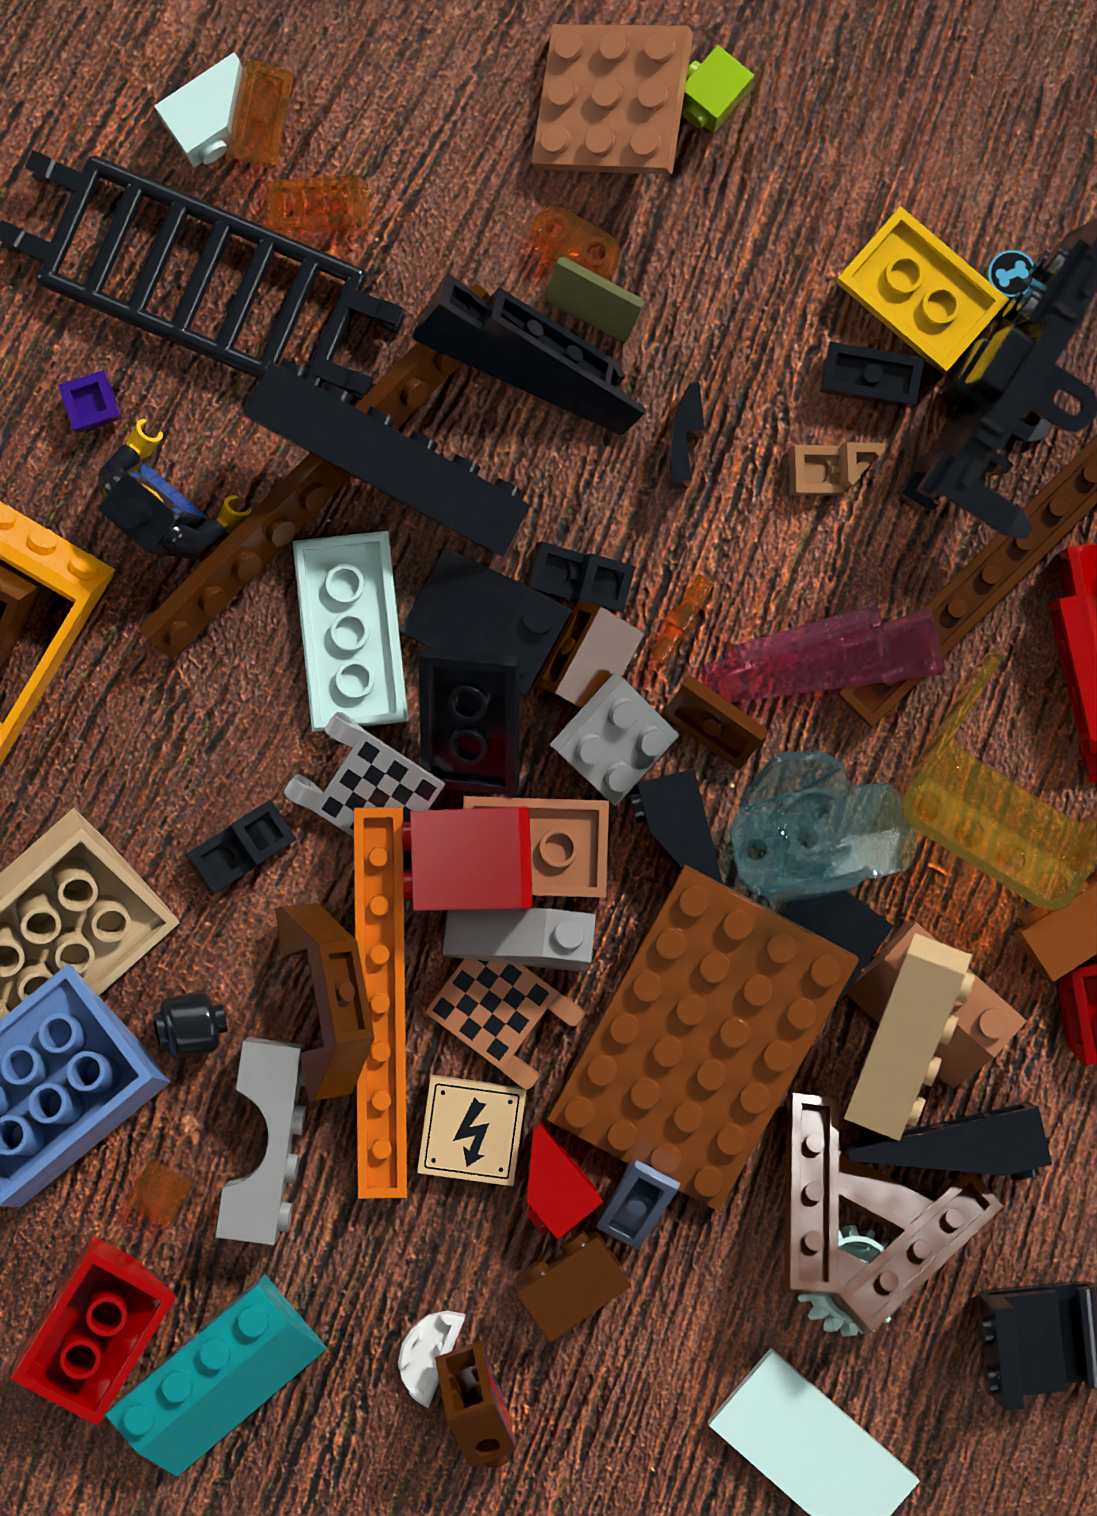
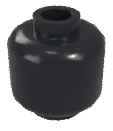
M204 991L168 997L161 1003L160 1012L153 1013V1023L159 1049L161 1052L168 1050L170 1056L175 1060L214 1052L219 1045V1034L228 1031L223 1005H213L211 998Z

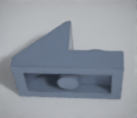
M631 1159L629 1164L627 1163L620 1184L601 1212L595 1227L638 1250L678 1191L680 1183L638 1160Z

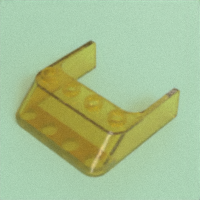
M995 649L984 655L923 752L904 794L901 810L905 821L912 828L1042 909L1060 910L1068 906L1075 898L1097 862V817L1088 822H1078L1069 818L966 753L958 746L954 737L1005 655Z

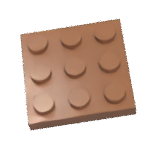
M552 24L531 164L537 170L672 175L693 32L689 26Z

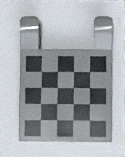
M337 712L326 725L325 732L333 739L352 747L345 761L324 792L305 776L296 774L286 786L284 794L291 801L314 811L354 837V808L403 807V822H411L410 811H428L446 783L365 731L346 714Z

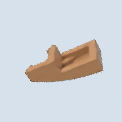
M847 442L841 446L794 445L788 448L790 496L841 494L846 488L853 486L867 467L883 454L885 443Z

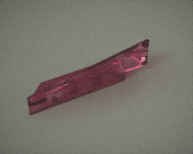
M877 604L737 644L724 652V660L700 667L704 685L729 703L935 676L945 672V663L931 608L883 623Z

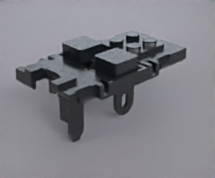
M1097 218L1067 233L1062 242L1051 253L1045 250L1029 272V276L1034 278V281L1025 295L1018 292L1006 307L1003 317L1008 321L1004 328L997 332L991 341L983 338L969 345L939 392L941 396L958 406L950 421L946 422L942 427L941 431L943 434L941 437L933 442L926 456L919 459L898 492L900 495L899 501L919 512L936 509L938 504L933 502V499L938 501L943 496L1001 535L1027 539L1034 528L1021 508L985 485L987 482L986 476L1006 474L1012 468L1013 464L1011 461L996 452L1002 449L1010 435L1025 442H1035L1044 438L1050 432L1052 425L1066 432L1080 431L1087 428L1096 418L1097 396L1095 391L1088 384L1056 364V362L1088 313L1087 308L1097 294ZM1058 390L1065 391L1079 401L1080 410L1077 414H1069L1055 404L1054 395ZM1029 410L1038 415V421L1034 426H1029L1020 420L1026 416Z

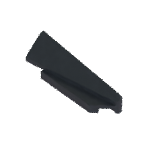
M448 273L440 283L414 330L413 339L416 342L619 435L625 434L645 414L643 404H639L626 396L620 384L626 375L616 360L500 287L490 296L487 303Z

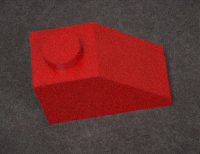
M540 1120L533 1126L526 1200L530 1208L525 1213L543 1235L550 1230L558 1240L602 1204L603 1197Z

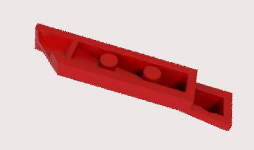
M1097 543L1067 547L1056 554L1066 598H1061L1048 604L1089 783L1097 782Z

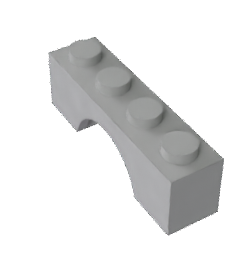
M248 1037L242 1043L236 1090L250 1098L261 1110L268 1127V1147L262 1163L256 1170L244 1177L228 1181L222 1188L216 1230L217 1238L275 1245L280 1237V1232L288 1233L293 1204L285 1202L287 1183L295 1184L299 1165V1154L291 1153L294 1134L302 1135L305 1122L306 1106L298 1105L300 1087L306 1086L300 1053L305 1052L306 1044Z

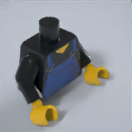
M141 419L126 439V445H122L98 474L100 492L105 498L98 509L150 554L177 556L184 559L195 558L225 537V532L231 534L247 518L252 509L249 508L242 513L234 511L239 497L232 495L225 499L217 519L210 518L144 461L140 462V457L146 458L153 453L163 437L161 431L156 438L147 437L142 432V428L147 420Z

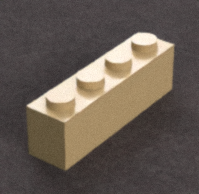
M914 934L844 1119L898 1141L901 1139L906 1124L916 1127L926 1101L918 1097V1093L922 1083L932 1087L942 1059L933 1055L939 1042L948 1046L958 1021V1017L950 1015L954 1002L956 1000L965 1004L975 975L967 973L971 954L922 935Z

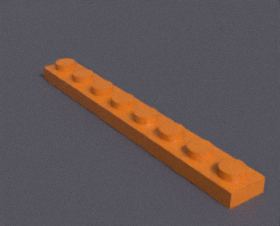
M403 807L354 808L355 939L358 943L375 1037L357 1081L358 1199L407 1198Z

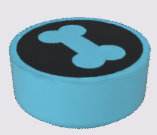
M1017 250L1004 251L998 254L989 264L985 279L1011 301L1018 292L1025 295L1034 281V278L1029 276L1034 263L1023 252Z

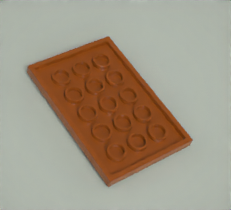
M684 864L550 1111L547 1120L628 1164L631 1159H635L680 1183L679 1191L719 1212L859 962L858 956Z

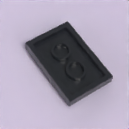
M423 647L419 654L421 768L446 783L443 788L515 796L519 789L520 657Z

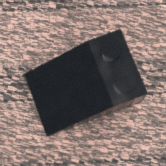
M445 547L402 625L400 632L429 648L520 657V697L527 699L572 614V610L529 586Z

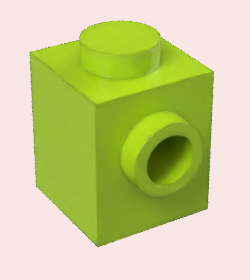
M717 45L701 64L695 60L688 66L681 114L696 128L701 129L704 126L714 134L751 90L754 74Z

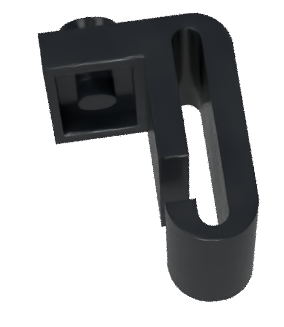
M1071 1281L988 1289L978 1293L980 1305L978 1326L985 1355V1365L983 1367L984 1384L988 1396H992L1004 1411L1024 1409L1023 1395L1067 1391V1383L1085 1382V1386L1088 1389L1097 1388V1291L1095 1283Z

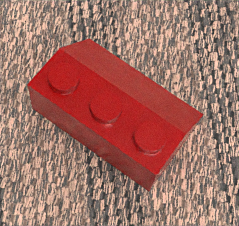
M92 1234L15 1359L10 1379L98 1426L174 1302L176 1294L136 1258Z

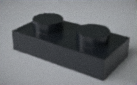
M830 341L827 346L819 392L914 409L917 405L925 358Z

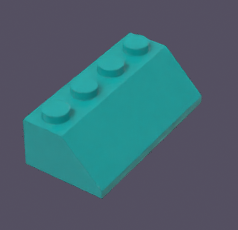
M264 1273L121 1395L105 1415L138 1454L178 1477L323 1353L327 1347Z

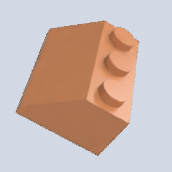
M906 920L860 972L845 993L878 1024L881 1023L914 934L916 933L937 941L917 922ZM967 968V973L975 975L971 970ZM976 975L965 1004L956 1000L954 1002L950 1015L958 1017V1021L948 1046L939 1042L933 1055L942 1059L937 1076L951 1089H954L994 1059L1027 1022Z

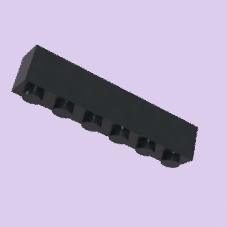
M284 357L279 365L273 361L267 362L240 415L486 550L504 557L531 506L519 499L523 492L521 489L498 477L495 483L492 484L477 476L481 467L460 455L455 454L452 461L435 452L439 445L437 442L413 430L410 437L393 429L396 420L370 406L367 413L349 404L353 396L329 382L325 384L323 389L306 380L309 371Z

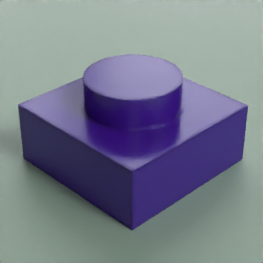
M105 370L58 385L72 429L77 434L122 419L109 376Z

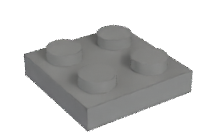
M614 673L549 745L603 797L616 806L679 737V734L624 678Z

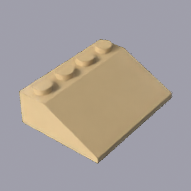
M74 808L0 873V1020L67 964L71 965L99 996L180 923L178 918L116 849Z

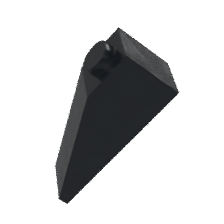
M695 769L637 783L638 793L630 795L636 823L646 822L648 832L681 870L685 864L723 884Z

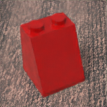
M529 806L410 811L411 822H402L403 851H412V871L403 872L404 900H413V911L532 908Z

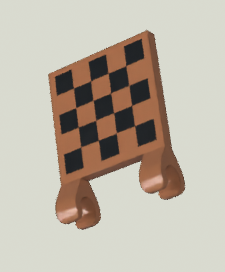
M464 959L425 1011L427 1015L503 1071L519 1086L527 1090L533 1087L539 1079V1073L514 1054L546 1010H551L573 1027L578 1025L585 1016V1011L524 965Z

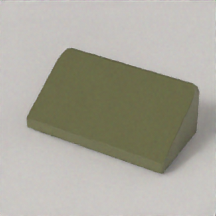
M559 257L545 292V300L622 342L629 340L643 314L645 304L644 299L565 257Z

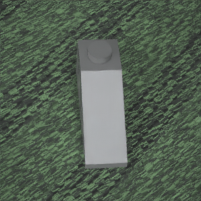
M547 908L448 910L442 956L586 973L592 959L596 914Z

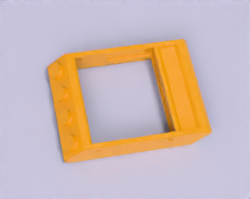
M0 501V559L74 603L4 723L0 722L1 765L108 586L115 569Z

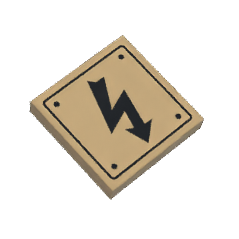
M431 1075L417 1173L513 1186L527 1089L518 1086Z

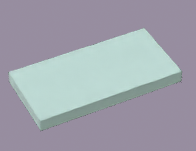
M381 531L292 541L312 732L325 731L326 725L337 712L346 714L361 727L409 722L389 532Z
M772 1348L767 1351L708 1420V1425L810 1516H891L920 1482L914 1473Z

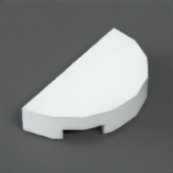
M448 1310L428 1314L411 1327L402 1341L398 1360L402 1381L409 1390L411 1397L426 1408H429L439 1383L435 1357L452 1351L466 1314Z

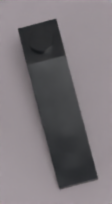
M1028 1101L906 1129L903 1131L900 1141L886 1135H880L841 1144L843 1153L846 1154L850 1161L1003 1176L1010 1175L1011 1180L1035 1177L1040 1174V1167L1052 1165L1039 1107Z

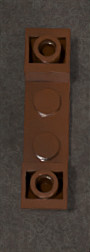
M319 903L275 908L283 956L308 954L324 1047L300 1053L308 1102L351 1095L354 1092L375 1038L357 940Z

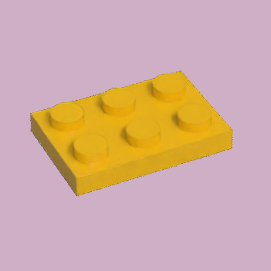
M901 206L836 280V283L943 375L1009 301L1004 294Z

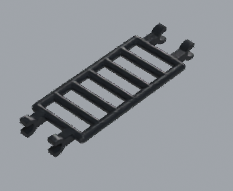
M32 150L25 168L33 173V179L72 193L51 242L27 233L6 221L1 220L0 242H2L1 246L3 248L41 262L36 273L38 285L259 379L267 362L273 361L279 364L317 274L321 271L345 281V284L308 366L309 374L306 380L318 387H321L322 382H329L360 400L376 385L373 383L374 379L372 377L349 370L332 362L352 313L374 321L378 325L399 334L405 321L404 307L362 292L367 281V273L364 269L102 157L94 155L89 157L82 171L79 172ZM100 178L124 187L126 190L83 284L59 274V270ZM145 196L170 208L127 303L102 291ZM189 215L213 225V229L173 320L169 321L146 311L184 222ZM231 234H234L258 245L216 340L191 330L190 327ZM276 252L300 262L301 266L259 359L235 349L234 345Z

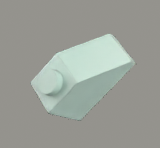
M232 53L154 105L162 122L194 168L202 162L210 164L219 159L227 151V145L234 140L246 79L240 60L235 53Z

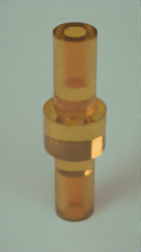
M698 574L680 605L674 604L666 617L665 622L668 625L649 654V657L664 666L666 665L683 635L689 636L698 622L699 618L696 614L715 584L713 581Z

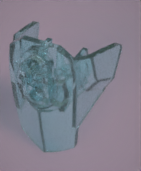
M782 752L775 755L747 788L743 805L739 808L729 828L739 881L755 895L764 896L772 902L816 898L855 888L862 881L908 870L914 858L917 841L916 824L901 795L890 783L852 785L846 774L844 762L824 752ZM797 839L804 840L808 848L801 846ZM755 846L759 850H765V854L760 860H754L748 856L746 848Z

